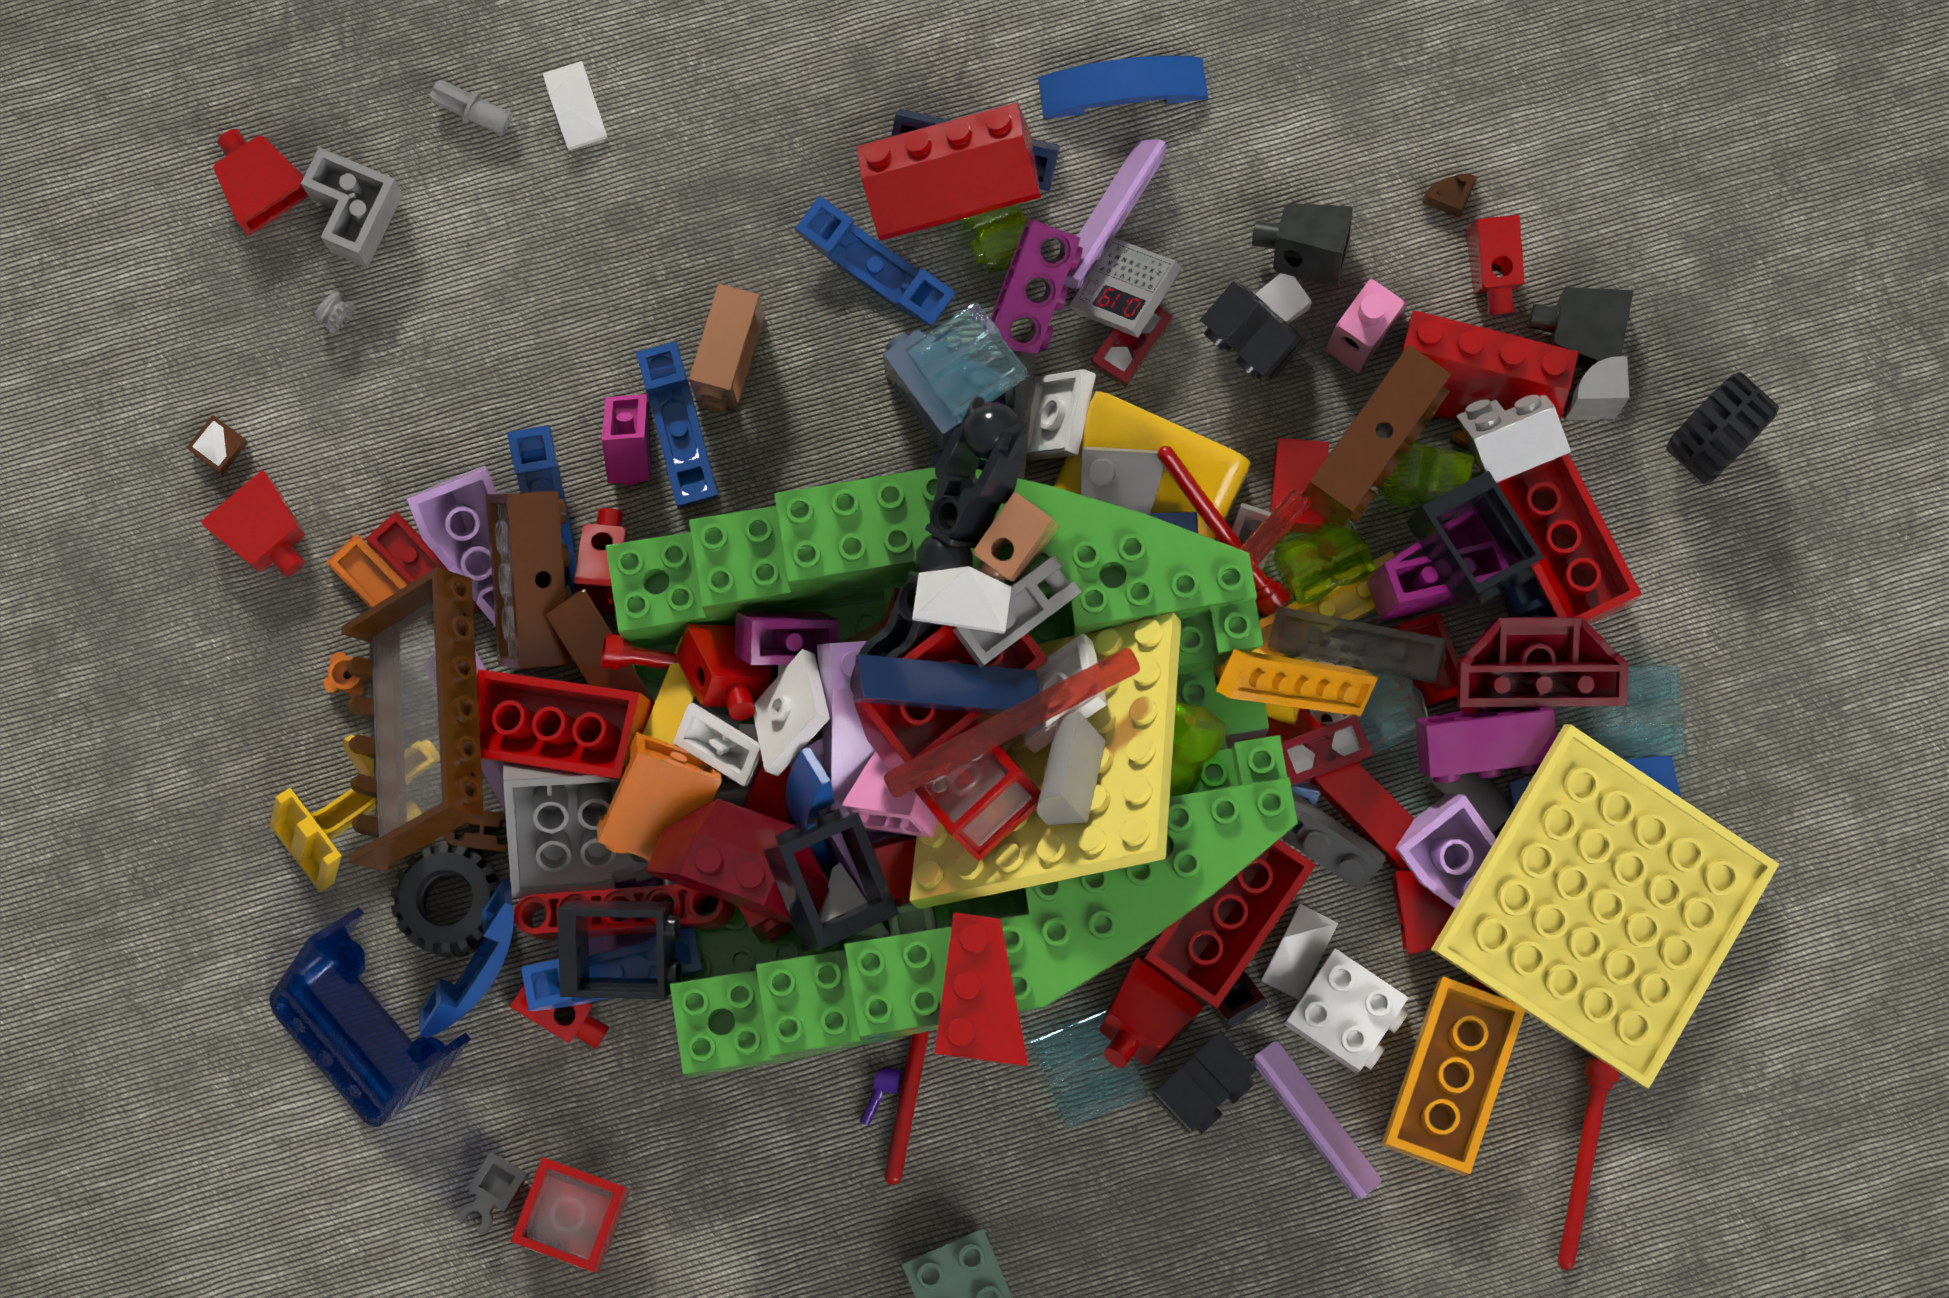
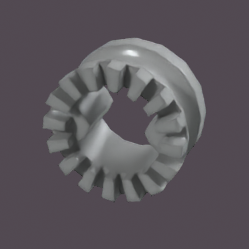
M335 291L320 304L315 312L314 319L319 324L325 322L326 330L334 333L339 331V328L344 327L342 322H348L346 317L351 318L353 316L351 314L354 313L356 306L351 301L344 302V295L339 291Z

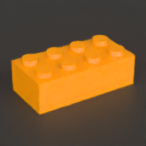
M1441 977L1437 980L1380 1146L1462 1176L1471 1174L1525 1011L1507 999L1446 977Z

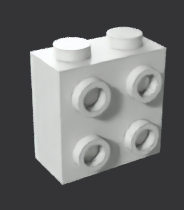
M1335 948L1284 1025L1357 1074L1363 1066L1371 1070L1385 1050L1379 1042L1387 1030L1395 1034L1409 1011L1403 1008L1409 997Z

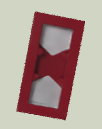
M1158 306L1138 338L1113 328L1091 360V365L1124 387H1127L1172 321L1173 315Z
M1357 714L1281 742L1287 777H1290L1291 787L1365 760L1373 755Z

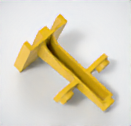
M351 734L343 739L344 750L359 773L374 777V762L372 759L354 753L349 747L350 739L355 736ZM426 740L423 743L420 741L406 751L408 785L440 763V752L430 740ZM288 788L275 797L269 826L317 890L322 892L334 884L342 857L331 840L351 827L354 817L360 814L367 815L376 809L375 798L356 793L351 788L322 809L309 813L293 790ZM414 801L408 802L409 821L423 814L420 807Z

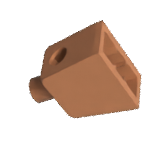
M1014 491L973 551V554L982 560V563L976 570L1000 582L1006 577L1014 584L1017 583L1059 529L1060 525L1049 515ZM1006 544H1013L1014 553L1012 557L1006 561H1001L999 559L1001 547Z

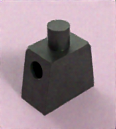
M1289 203L1284 206L1280 224L1262 221L1255 222L1252 246L1275 249L1273 269L1276 272L1338 287L1350 241L1353 207Z
M1564 288L1559 297L1557 308L1533 304L1528 328L1552 333L1550 345L1578 351L1576 366L1589 370L1594 364L1603 359L1621 356L1634 291Z

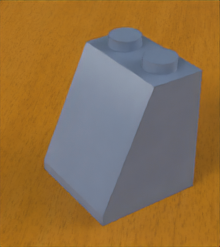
M918 329L910 335L906 333L899 334L885 347L887 351L883 353V361L887 379L941 450L945 448L953 430L961 426L969 404L975 397H983L986 403L997 402L1010 408L1013 407V385L1008 378Z

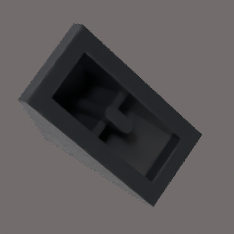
M1243 971L1217 1009L1212 1008L1226 1031L1262 1011L1268 1003L1247 973Z

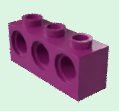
M1027 218L984 338L1037 358L1039 349L1046 350L1053 333V327L1049 326L1054 310H1061L1067 296L1068 287L1063 285L1068 271H1075L1081 259L1083 248L1078 246L1080 237ZM1056 238L1060 243V253L1055 259L1045 261L1041 255V246L1045 240ZM1034 278H1042L1046 285L1044 295L1038 300H1029L1026 295L1027 284ZM1019 318H1027L1031 323L1029 335L1022 340H1015L1011 334L1012 324Z

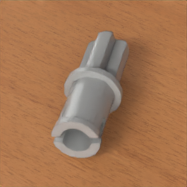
M444 80L436 82L430 93L431 102L462 116V122H474L500 137L506 133L513 117L512 112L481 99L480 93L475 92L471 94Z

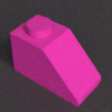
M647 394L605 397L602 447L608 484L634 485L641 481H650L651 443Z

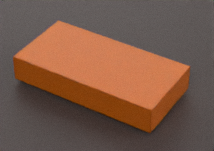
M357 533L326 562L370 608L407 586Z

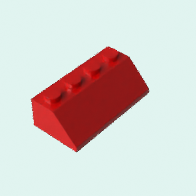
M1018 102L857 146L861 181L880 241L1041 198L1031 132Z
M1413 310L1405 331L1399 357L1409 344L1451 374L1444 385L1450 392L1433 415L1435 417L1459 422L1456 415L1466 412L1467 406L1480 400L1493 401L1496 399L1506 411L1515 407L1514 404L1526 396L1538 395L1540 397L1546 395L1555 406L1558 417L1561 420L1579 352Z
M1569 453L1497 482L1545 557L1533 568V571L1555 617H1581L1588 624H1592L1633 605L1642 595Z
M949 625L941 626L903 657L904 659L978 665L953 632L956 627ZM1027 633L984 666L1036 670L1049 659L1029 633ZM854 702L867 741L895 777L912 772L983 714L978 712Z
M478 669L477 691L481 759L621 780L630 761L632 741L636 732L643 734L655 703L640 692Z
M1279 839L1209 899L1165 929L1143 962L1180 989L1217 1009L1311 874L1316 864Z

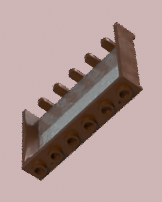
M439 567L429 571L342 626L343 635L370 643V660L354 657L347 662L346 668L351 675L371 681L372 699L357 695L348 701V708L355 715L372 719L373 738L356 735L350 739L349 747L356 754L374 758V777L358 774L351 779L350 785L354 792L374 797L376 804V817L360 814L352 819V827L357 833L376 837L377 839L349 854V863L384 872L392 868V863L470 820L484 818L472 578Z

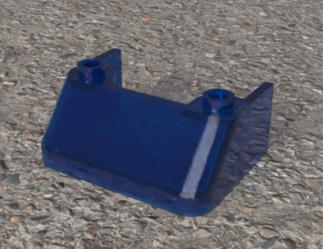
M358 907L308 938L271 992L269 1001L272 1012L277 1020L366 1124L372 1127H380L443 1075L471 1038L465 1032L446 1046L442 1041L434 1037L425 1038L420 1036L413 1042L359 980L366 967L365 953L362 947L349 936L364 915L363 911Z

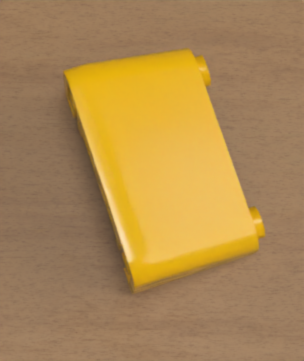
M1096 391L1087 409L1078 455L1065 458L1053 487L1081 495L1082 449L1085 446L1158 451L1162 446H1170L1226 521L1245 482L1250 461L1226 446L1113 395ZM1164 467L1159 491L1151 513L1197 512ZM1197 512L1198 534L1217 541L1213 532Z

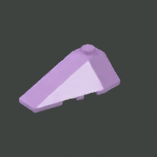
M482 466L440 482L406 499L423 541L435 553L448 571L472 578L473 600L496 627L486 494H497L487 467Z
M867 641L817 645L818 669L830 717L822 727L825 772L831 780L835 803L828 806L827 810L829 812L839 808L842 815L849 814L842 804L875 751L867 741L852 700L854 695L850 688V679L855 666L856 655L859 654Z
M1447 793L1413 820L1395 849L1420 884L1456 908L1496 838L1465 795Z

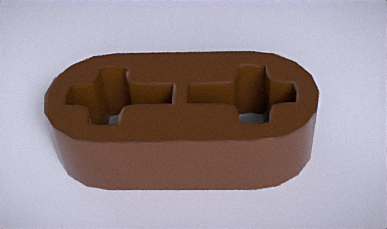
M484 811V818H474L467 822L469 826L479 828V834L465 833L463 840H458V835L453 831L443 835L444 839L455 848L459 845L471 851L508 854L507 840L505 845H500L499 838L494 835H487V829H502L503 823L506 822L505 813Z

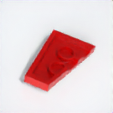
M954 913L934 1054L1028 1067L1001 919Z

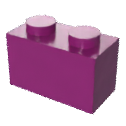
M821 611L736 612L734 656L750 665H788L804 649L815 654L818 664L817 645L837 643L838 619Z

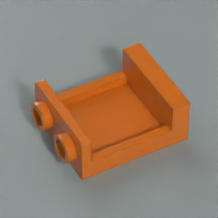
M636 732L630 746L628 766L606 815H601L597 822V842L603 844L612 852L619 854L628 852L643 857L649 862L663 829L713 801L722 781L721 772L681 747Z

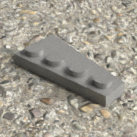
M1085 446L1082 449L1081 495L1144 514H1150L1157 498L1159 484L1164 471V466L1157 457L1158 451Z

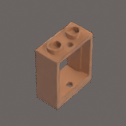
M718 283L689 377L695 398L701 402L700 406L704 409L716 413H725L726 409L737 412L765 320L759 294Z

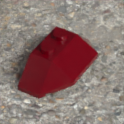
M1496 617L1458 662V707L1627 706L1628 662L1581 617Z
M717 799L662 830L646 872L793 925L763 849L777 844L775 835L796 826ZM809 846L793 854L820 918L830 890Z

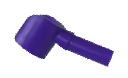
M884 1067L878 1071L874 1079L870 1100L859 1120L861 1123L870 1125L882 1100L883 1092L897 1094L901 1078L900 1070Z

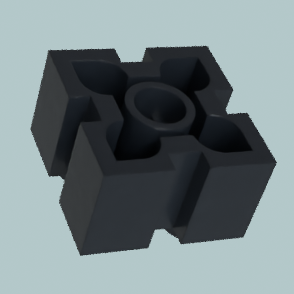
M1235 281L1227 287L1200 319L1208 327L1204 335L1222 350L1225 348L1227 351H1230L1233 348L1240 355L1235 362L1252 377L1256 376L1259 379L1262 376H1269L1275 379L1308 341L1247 286Z
M1219 1031L1156 1090L1152 1097L1187 1135L1195 1128L1202 1135L1223 1115L1217 1108L1222 1102L1228 1098L1234 1104L1255 1084L1250 1079V1076L1257 1069Z

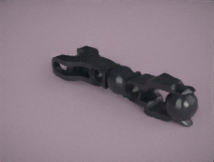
M975 397L970 402L961 426L953 430L935 467V476L938 478L939 483L929 514L930 524H927L925 528L931 535L927 536L916 550L915 565L918 572L909 571L907 575L909 580L899 591L886 626L864 644L859 655L903 658L943 626L942 624L912 620L918 575L922 572L969 566L973 568L971 548H976L991 526L1000 505L1006 504L1014 493L1022 464L1020 452L1027 434V423L1020 422L1018 415L1010 407L997 402L986 403L983 397ZM980 458L986 460L987 463L977 479L976 469ZM854 666V669H853V672H852V675H851V679H850V688H851V691H852L853 695H854L855 666Z

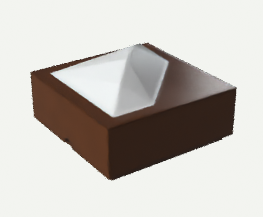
M212 415L186 448L223 475L249 442Z

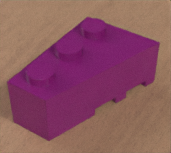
M1474 506L1442 526L1478 583L1509 567L1504 552ZM1416 542L1384 563L1367 581L1380 621L1457 604L1456 599L1419 542Z
M1483 707L1484 712L1465 714L1464 711L1415 719L1419 771L1430 778L1433 777V781L1436 783L1455 782L1460 780L1459 774L1476 772V777H1496L1502 775V769L1518 767L1519 772H1536L1556 739L1554 710L1548 707H1517L1500 710L1499 707Z

